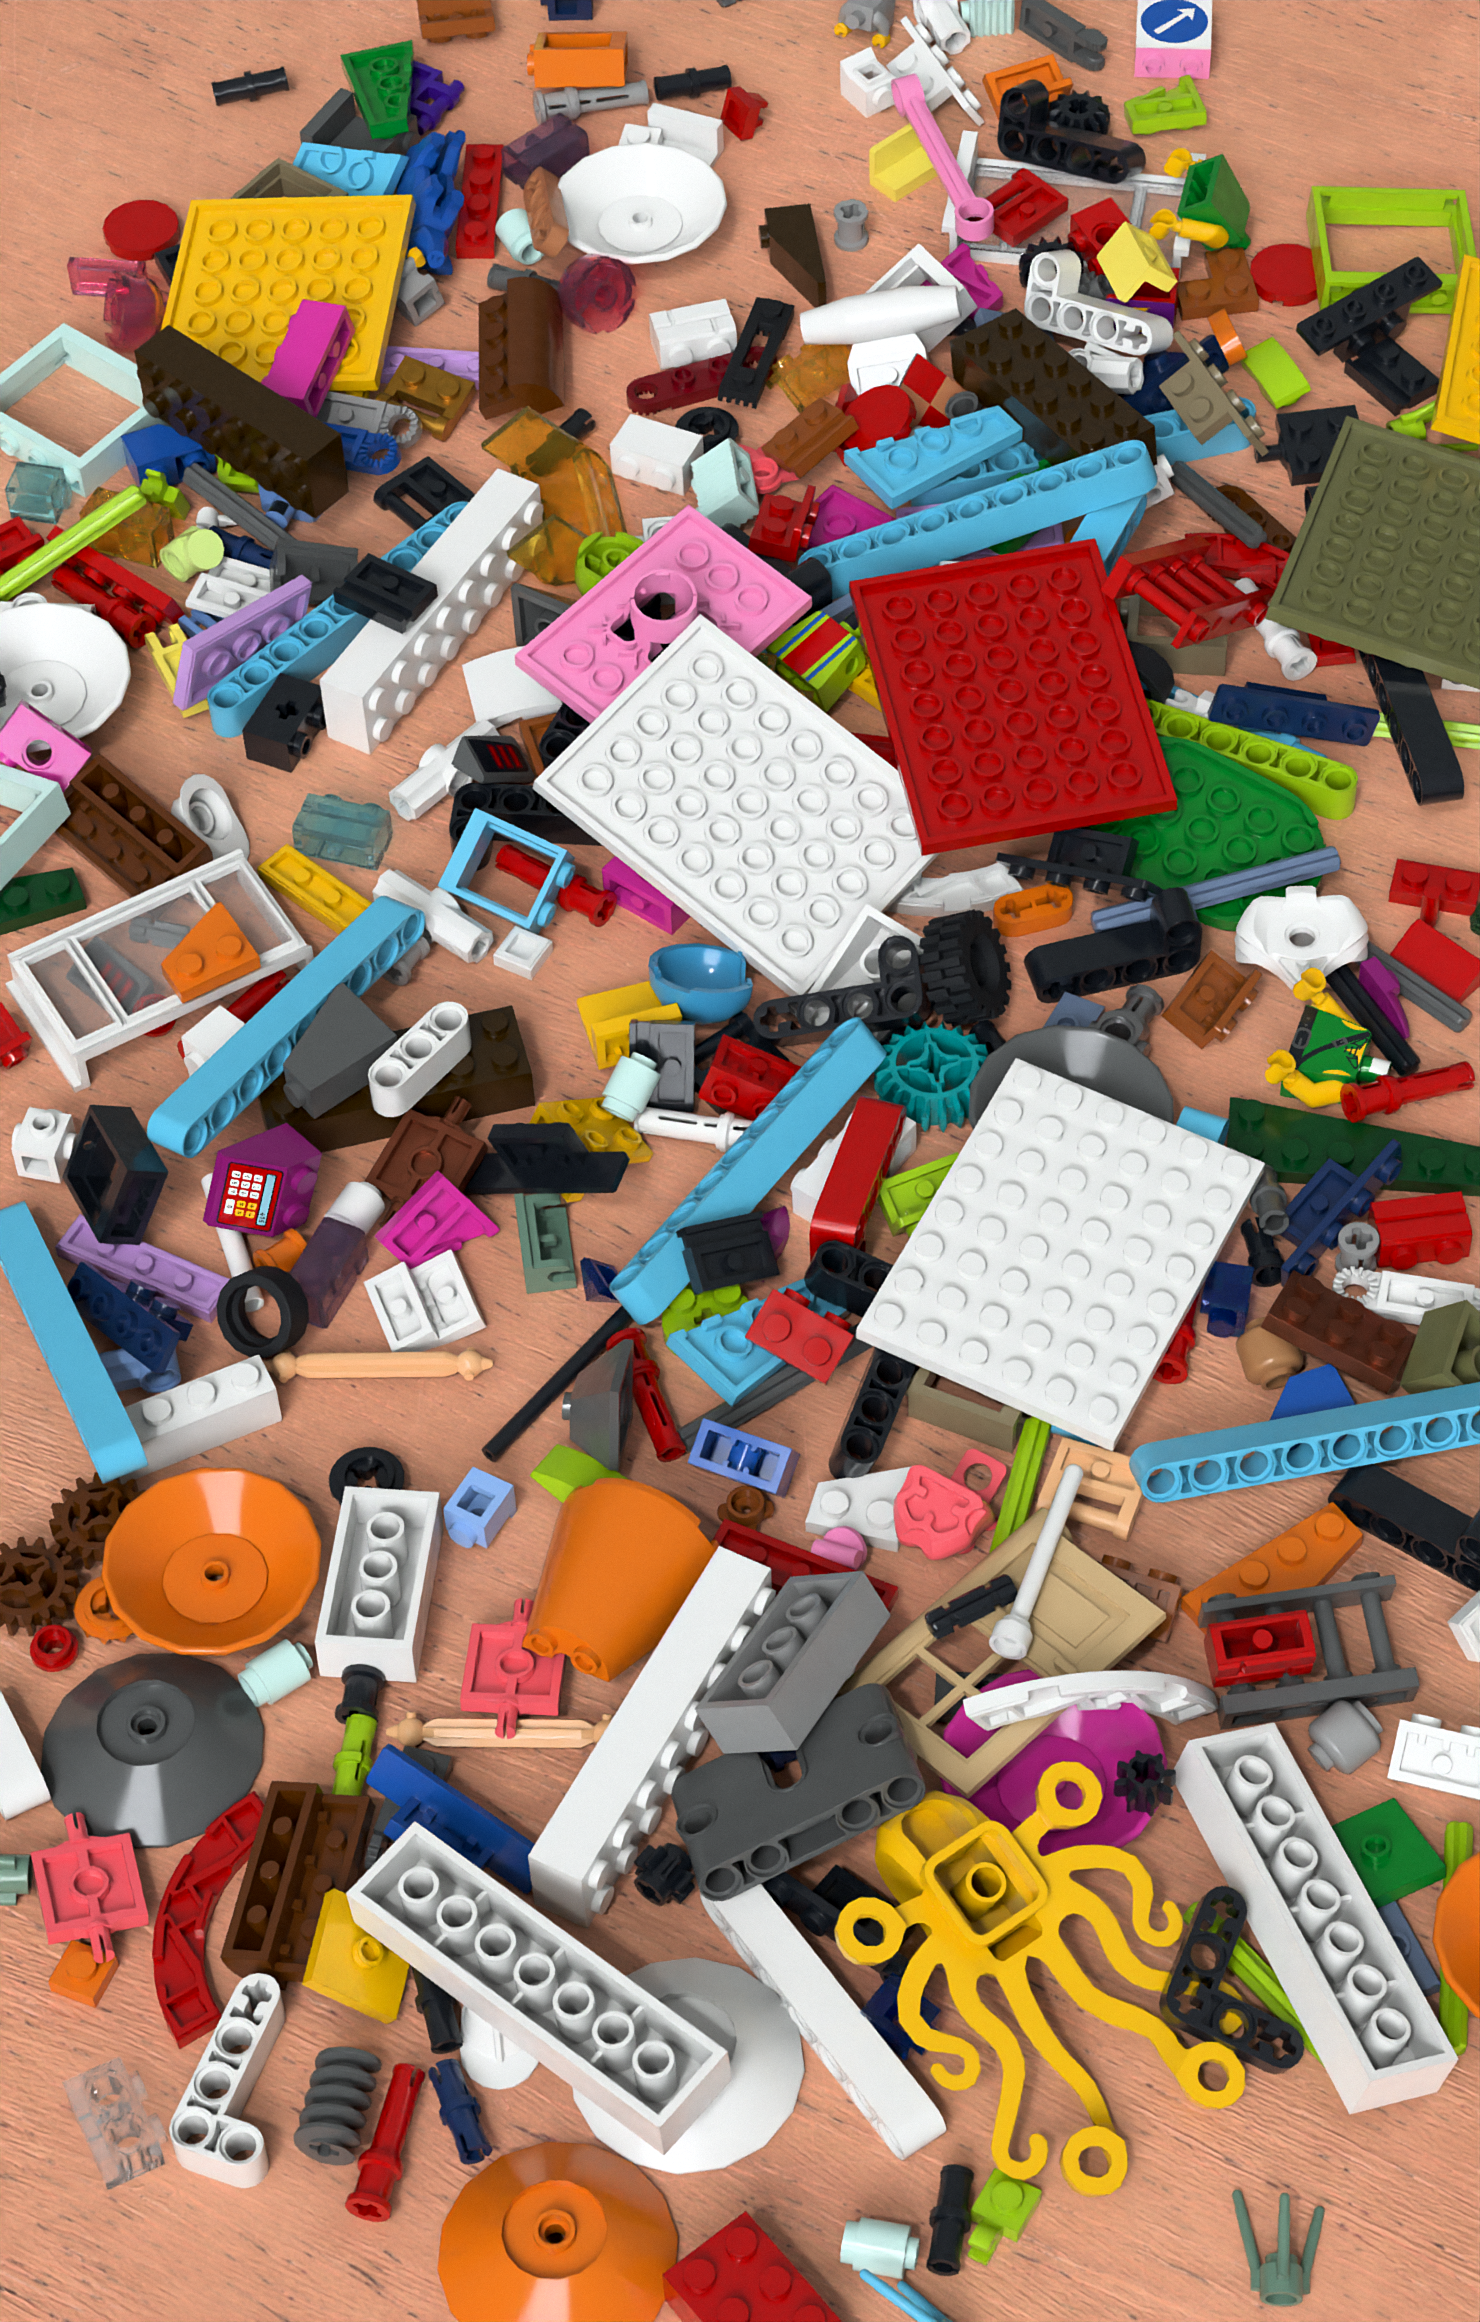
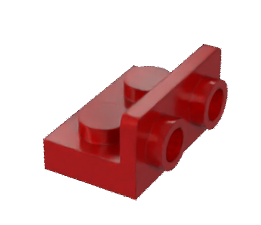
M808 485L803 502L794 501L783 495L774 496L765 493L749 539L748 549L754 553L795 563L800 547L808 548L812 529L817 521L820 503L813 501L816 486Z
M723 1034L698 1097L754 1121L801 1067Z

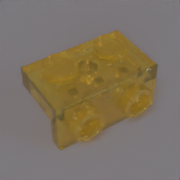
M804 344L800 348L802 352L800 355L793 359L788 354L771 367L774 374L766 382L767 387L771 390L779 385L801 414L808 405L814 403L819 397L823 399L850 381L847 362L851 352L845 345Z

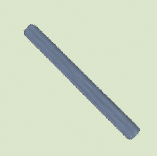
M1328 846L1179 888H1183L1188 892L1194 909L1197 910L1335 872L1340 869L1341 862L1337 849L1333 846ZM1147 896L1145 903L1131 900L1093 911L1090 920L1094 932L1097 933L1150 921V908L1154 897Z

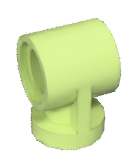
M191 526L160 550L159 556L162 564L171 576L180 582H186L197 572L212 569L220 564L224 555V546L218 534L212 530Z

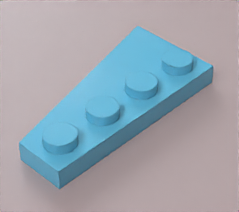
M997 405L950 419L949 426L931 428L929 425L916 429L912 437L894 441L892 437L876 441V447L861 452L858 447L845 450L844 463L893 510L1022 440L1023 428Z
M804 1279L778 1289V1292L782 1294L786 1288L801 1294L811 1301L808 1309L824 1317L827 1311L842 1319L851 1313L847 1309L831 1304L810 1293ZM756 1298L742 1304L739 1310L722 1317L719 1314L703 1320L701 1326L687 1332L684 1329L676 1331L669 1335L666 1345L731 1407L787 1364L745 1339L746 1333L766 1299L759 1301Z

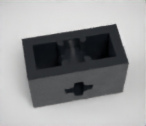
M282 673L279 674L242 730L247 759L292 773L300 759L306 758L309 754L312 741L319 730L326 728L320 685Z

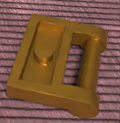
M405 355L383 392L376 396L375 400L404 407L406 405L397 402L399 399L440 414L436 418L406 406L412 409L421 419L423 430L431 432L433 438L445 442L477 391L475 382ZM400 419L408 424L411 422L409 419Z

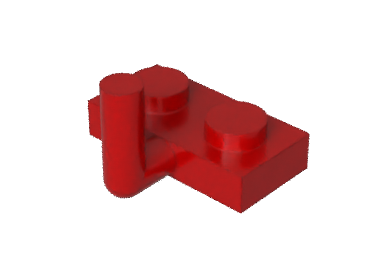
M1397 858L1388 902L1420 907V919L1431 927L1436 925L1439 911L1474 917L1480 894V873Z

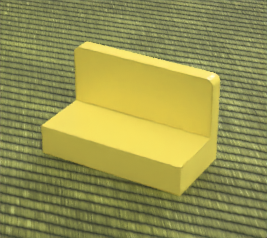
M910 123L869 150V184L894 202L899 201L938 176Z
M1126 221L1097 254V260L1118 300L1124 303L1129 301L1145 281L1167 293L1177 283V279L1154 236Z

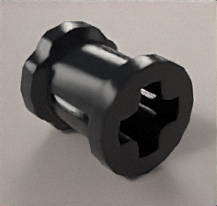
M363 1664L345 1667L341 1677L342 1683L345 1685L342 1703L336 1706L335 1718L341 1724L346 1725L347 1717H351L352 1714H364L372 1717L378 1723L379 1711L376 1709L378 1692L385 1686L384 1673L375 1667Z

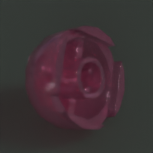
M591 253L575 259L565 268L559 279L557 292L566 319L580 329L592 334H597L603 330L610 333L626 322L635 304V299L631 298L632 285L636 287V281L629 266L621 260L612 256Z
M115 270L113 273L117 279L109 278L104 300V321H111L113 334L105 332V338L108 346L112 349L134 350L160 332L167 302L163 301L162 292L152 279L136 272Z

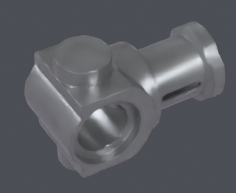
M1137 984L1128 989L1126 993L1127 1001L1122 1008L1103 1013L1098 1022L1092 1021L1088 1027H1095L1129 1041L1148 1057L1151 1049V1044L1146 1042L1150 1033L1148 1024L1153 1016L1161 1013L1164 1002L1154 989L1143 984Z

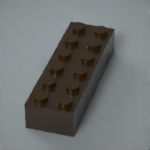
M1016 308L950 341L954 380L967 391L975 393L979 401L986 408L999 405L1023 428L1022 439L1052 466L1129 440H1140L1147 447L1153 466L1157 465L1155 426Z
M170 325L166 326L134 351L137 363V376L140 380L143 395L142 404L152 417L160 418L172 426L181 436L191 438L209 454L217 455L228 462L235 471L245 473L256 480L263 489L269 492L273 491L285 499L294 509L302 510L314 519L349 492L341 434Z
M512 1005L468 1015L472 1042L470 1051L410 1109L425 1116L443 1118L454 1097L458 1096L461 1100L463 1098L468 1101L472 1106L462 1120L467 1121L535 1106L532 1071ZM410 1028L393 1031L397 1035V1040ZM284 1071L258 1096L266 1131L288 1123L321 1153L390 1138L404 1116L402 1114L396 1117H385L378 1114L374 1110L368 1084L314 1119L302 1106L296 1108L288 1100L283 1090V1086L286 1084Z

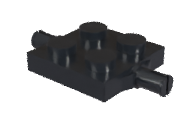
M1349 405L1276 414L1275 426L1278 434V444L1265 445L1269 452L1263 457L1254 448L1256 463L1279 460L1287 470L1291 486L1319 483L1346 416L1359 419L1356 406Z

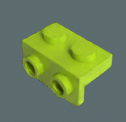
M958 1152L884 1180L877 1200L893 1237L905 1232L908 1238L911 1237L957 1159Z

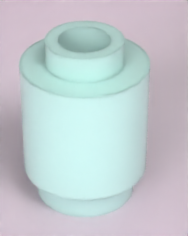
M521 208L512 209L505 212L499 218L495 227L496 234L514 260L530 265L536 263L544 256V254L533 247L526 210Z
M633 1052L630 1058L621 1056L602 1093L605 1099L601 1107L621 1119L633 1122L637 1114L643 1113L661 1077L659 1073L654 1071L657 1063L636 1052Z
M283 1639L245 1664L246 1669L237 1676L241 1687L254 1705L260 1707L266 1702L269 1705L274 1704L310 1681L309 1669L314 1665L310 1655L301 1643L297 1642L292 1645L290 1641Z
M861 2217L859 2222L847 2220L841 2246L840 2263L852 2265L853 2271L860 2272L862 2269H867L875 2275L903 2279L906 2269L914 2271L916 2269L920 2238L911 2237L912 2226L865 2217Z

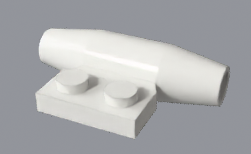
M905 286L848 296L800 313V326L805 345H853L847 363L851 385L859 396L873 387L886 384L899 386L907 367L916 353H919L929 361L927 348L916 333L961 318L962 308L957 286Z

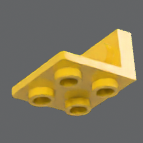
M650 981L580 997L576 1000L577 1009L598 1070L616 1066L621 1056L629 1058V1023L631 1019H638V1021H682L678 1004L673 1003L662 1006L650 986Z
M605 1097L542 1102L537 1106L529 1124L569 1123L589 1152L624 1151L630 1158L628 1164L649 1162L653 1156L652 1150L642 1140L641 1135L626 1120L611 1114L601 1107ZM585 1193L560 1194L568 1203L581 1201Z

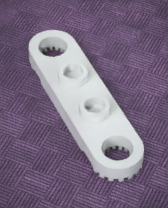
M1350 1266L1348 1270L1347 1268L1342 1269V1272H1338L1333 1280L1332 1290L1344 1297H1349V1294H1345L1343 1289L1346 1286L1355 1284L1364 1287L1367 1290L1366 1296L1365 1294L1362 1295V1298L1357 1296L1356 1300L1361 1302L1370 1311L1386 1319L1402 1323L1420 1325L1424 1312L1463 1300H1468L1480 1312V1289L1475 1288V1285L1384 1270H1382V1273L1363 1270L1364 1268L1362 1267L1355 1269V1266Z

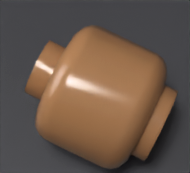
M1261 1317L1246 1325L1247 1331L1238 1338L1236 1350L1246 1379L1255 1385H1261L1264 1390H1274L1284 1387L1289 1377L1297 1375L1296 1373L1303 1365V1357L1299 1347L1261 1328L1265 1317Z

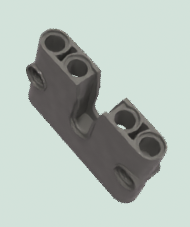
M878 1683L862 1685L830 1702L798 1750H796L802 1776L795 1784L788 1788L781 1789L773 1779L770 1768L757 1752L724 1754L682 1775L675 1781L671 1797L678 1817L676 1830L687 1847L700 1893L706 1899L711 1901L731 1899L915 1807L921 1802L925 1796L926 1788L916 1762L917 1753L906 1736L891 1693L885 1686Z

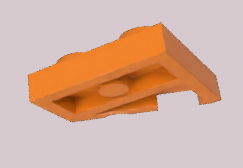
M220 901L204 915L162 961L161 968L163 976L183 1004L261 968L259 955Z

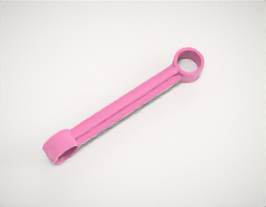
M913 73L892 79L891 91L896 109L901 117L907 116L955 207V230L957 235L967 241H981L988 238L994 230L993 206L988 200L975 197L925 103L924 92L918 76ZM970 217L984 218L975 222L965 220Z

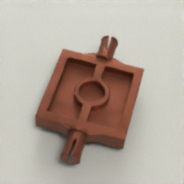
M455 1096L443 1118L425 1116L412 1109L405 1112L364 1181L375 1186L380 1191L382 1197L387 1198L392 1203L379 1224L381 1228L437 1170L462 1193L464 1192L488 1151L484 1141L466 1134L459 1127L468 1110L472 1107L468 1101L463 1098L461 1100L460 1097Z

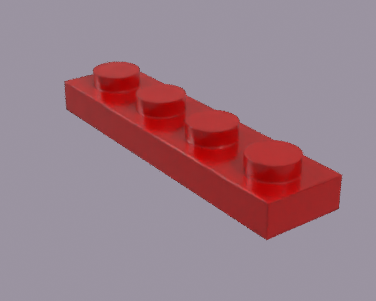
M466 144L461 193L464 195V203L459 212L455 245L457 259H495L497 241L495 227L499 220L505 159L504 144Z
M55 525L46 539L50 542L63 533L64 530ZM88 545L61 563L62 565L70 566L72 569L76 566L83 570V576L100 588L105 584L113 589L111 592L115 597H124L131 601L132 604L135 602L142 607L141 612H146L153 616L158 625H161L163 621L170 625L176 623L179 625L178 619L183 615L187 616L172 597Z
M725 1518L712 1539L717 1540L719 1545L727 1550L771 1568L772 1589L776 1591V1594L780 1592L790 1577L857 1571ZM865 1574L890 1613L899 1597L898 1587Z

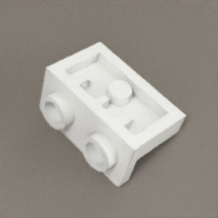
M1412 1714L1411 1722L1400 1719L1387 1779L1480 1801V1728L1461 1725L1460 1733L1440 1729L1442 1720L1425 1715Z

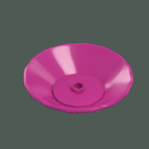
M1030 1669L1007 1673L982 1687L979 1691L985 1693L1041 1678ZM1133 1702L1120 1703L1121 1707L1117 1710L1079 1711L1077 1704L1067 1708L969 1799L941 1777L940 1781L944 1793L965 1798L991 1821L1003 1824L1012 1833L1022 1822L1036 1812L1035 1790L1040 1777L1052 1764L1069 1761L1079 1762L1094 1773L1101 1784L1103 1797L1098 1813L1088 1823L1077 1828L1050 1829L1046 1832L1038 1843L1040 1855L1046 1856L1058 1850L1076 1845H1106L1120 1849L1139 1837L1152 1816H1149L1147 1812L1136 1810L1130 1813L1126 1812L1127 1802L1125 1796H1114V1781L1119 1779L1116 1776L1117 1763L1119 1761L1129 1763L1135 1757L1136 1750H1140L1142 1754L1153 1756L1159 1753L1162 1754V1763L1165 1770H1167L1168 1761L1156 1723L1144 1710L1138 1708ZM962 1704L945 1728L943 1740L968 1759L1003 1726L989 1731L984 1730L966 1716L964 1704ZM1072 1781L1060 1782L1055 1788L1056 1799L1060 1806L1071 1810L1080 1808L1083 1795L1078 1785Z

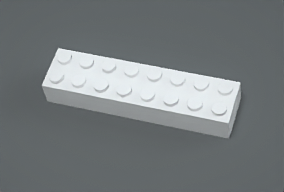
M497 468L411 571V573L436 584L438 597L414 622L410 621L406 625V631L403 634L370 619L319 681L329 738L369 755L380 742L388 739L393 726L403 714L406 715L411 711L416 698L426 687H430L434 683L439 670L448 660L450 661L456 656L462 642L469 634H473L478 629L481 619L491 607L498 605L504 591L513 581H517L521 577L527 563L544 548L546 534L543 530V504L541 503L539 484Z
M721 1546L717 1548L529 1853L528 1861L535 1905L588 1929L597 1913L600 1915L605 1913L613 1898V1885L621 1873L626 1875L633 1867L638 1854L637 1846L644 1834L651 1835L657 1827L662 1814L661 1806L668 1794L671 1795L675 1781L685 1774L684 1767L692 1755L695 1757L699 1756L705 1747L709 1731L695 1711V1708L775 1599L776 1591L772 1589L771 1568Z
M1275 1723L1189 1740L1173 1769L1176 1770L1175 1785L1229 1887L1239 1892L1245 1900L1247 1907L1246 1919L1349 2114L1436 2093L1459 2058Z
M416 1821L346 1893L354 1923L663 2156L666 2155L732 2080L729 2055L726 2049Z

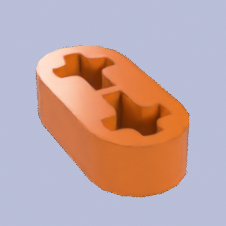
M1225 308L1208 316L1207 319L1229 365L1231 366L1247 358V353Z
M1046 884L1006 894L1000 897L994 904V928H998L1001 935L1012 938L1067 924L1073 915V893L1069 888ZM1054 902L1055 906L1059 908H1054L1051 903ZM1007 913H1013L1015 917L1019 918H1012V916Z

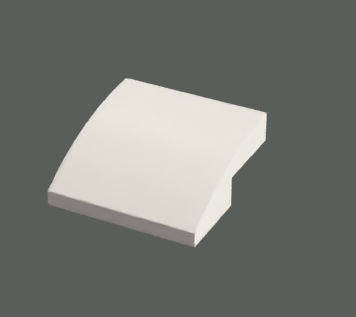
M223 556L220 564L210 569L208 574L201 572L185 601L186 607L226 618L270 593L269 569Z
M525 646L488 654L462 665L476 722H481L485 719L493 724L495 728H499L520 717L523 720L557 713L563 704L560 699L515 665V654Z
M451 1249L411 1270L403 1261L363 1282L392 1352H423L457 1341L487 1327L458 1258Z

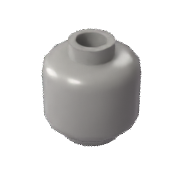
M1338 1700L1310 1723L1308 1732L1313 1744L1307 1750L1326 1772L1335 1767L1341 1773L1351 1774L1380 1750L1381 1741L1378 1735L1383 1729L1361 1702L1356 1701L1351 1704L1344 1700Z

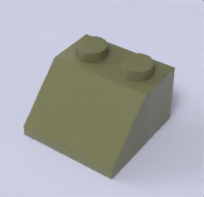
M1468 1300L1424 1312L1400 1386L1411 1395L1480 1382V1312ZM1480 1410L1473 1417L1479 1415Z

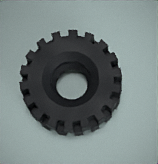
M973 909L928 921L929 925L924 926L922 931L925 937L920 938L919 947L924 952L919 955L920 965H924L925 973L921 974L922 981L928 984L929 990L926 994L929 1001H935L933 1009L937 1015L943 1014L942 1020L946 1024L951 1023L955 1027L998 1018L999 1015H1002L1006 1011L1004 1005L1009 1004L1010 1000L1006 990H1011V980L1007 978V972H1011L1010 963L1005 962L1004 954L1007 953L1005 944L1000 945L999 938L1001 934L998 928L992 929L993 921L989 916L984 917L983 911H975Z

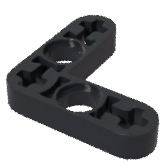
M1226 1886L1215 1887L1200 1899L1195 1908L1160 1995V2012L1169 2024L1204 2042H1218L1231 2049L1237 2058L1271 2074L1284 2073L1295 2066L1303 2056L1304 2044L1299 2032L1291 2025L1218 1990L1245 1922L1247 1907L1245 1900L1235 1889ZM1222 1901L1227 1904L1226 1913L1231 1917H1228L1218 1926L1216 1934L1208 1932L1207 1930L1213 1926L1217 1916V1911L1210 1906L1214 1907ZM1204 1944L1212 1949L1216 1958L1215 1966L1212 1970L1200 1969L1193 1963L1191 1959L1193 1945ZM1190 1981L1198 1982L1200 1984L1193 1989L1189 2001L1196 2009L1192 2008L1184 2014L1179 2011L1181 2002L1174 1997H1178L1186 1991ZM1231 2012L1240 2017L1244 2026L1241 2038L1232 2039L1223 2034L1219 2026V2018L1222 2013ZM1257 2026H1259L1262 2030L1256 2037L1261 2040L1251 2048L1248 2046V2043L1256 2034ZM1277 2037L1283 2040L1282 2049L1289 2053V2055L1285 2054L1278 2060L1272 2056L1274 2048L1265 2043H1271Z

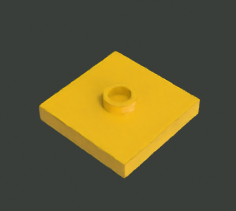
M334 1888L325 1893L302 1985L382 2023L389 2024L395 2021L409 1970V1963L354 1923L347 1895Z

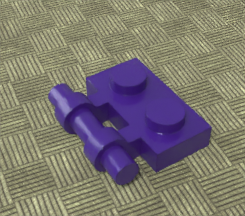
M414 61L410 114L417 116L418 133L421 136L427 130H433L440 123L441 115L446 110H452L460 101L459 96L464 92L465 87L459 80H453L450 85L444 84L442 71ZM429 98L435 100L431 105L425 103Z

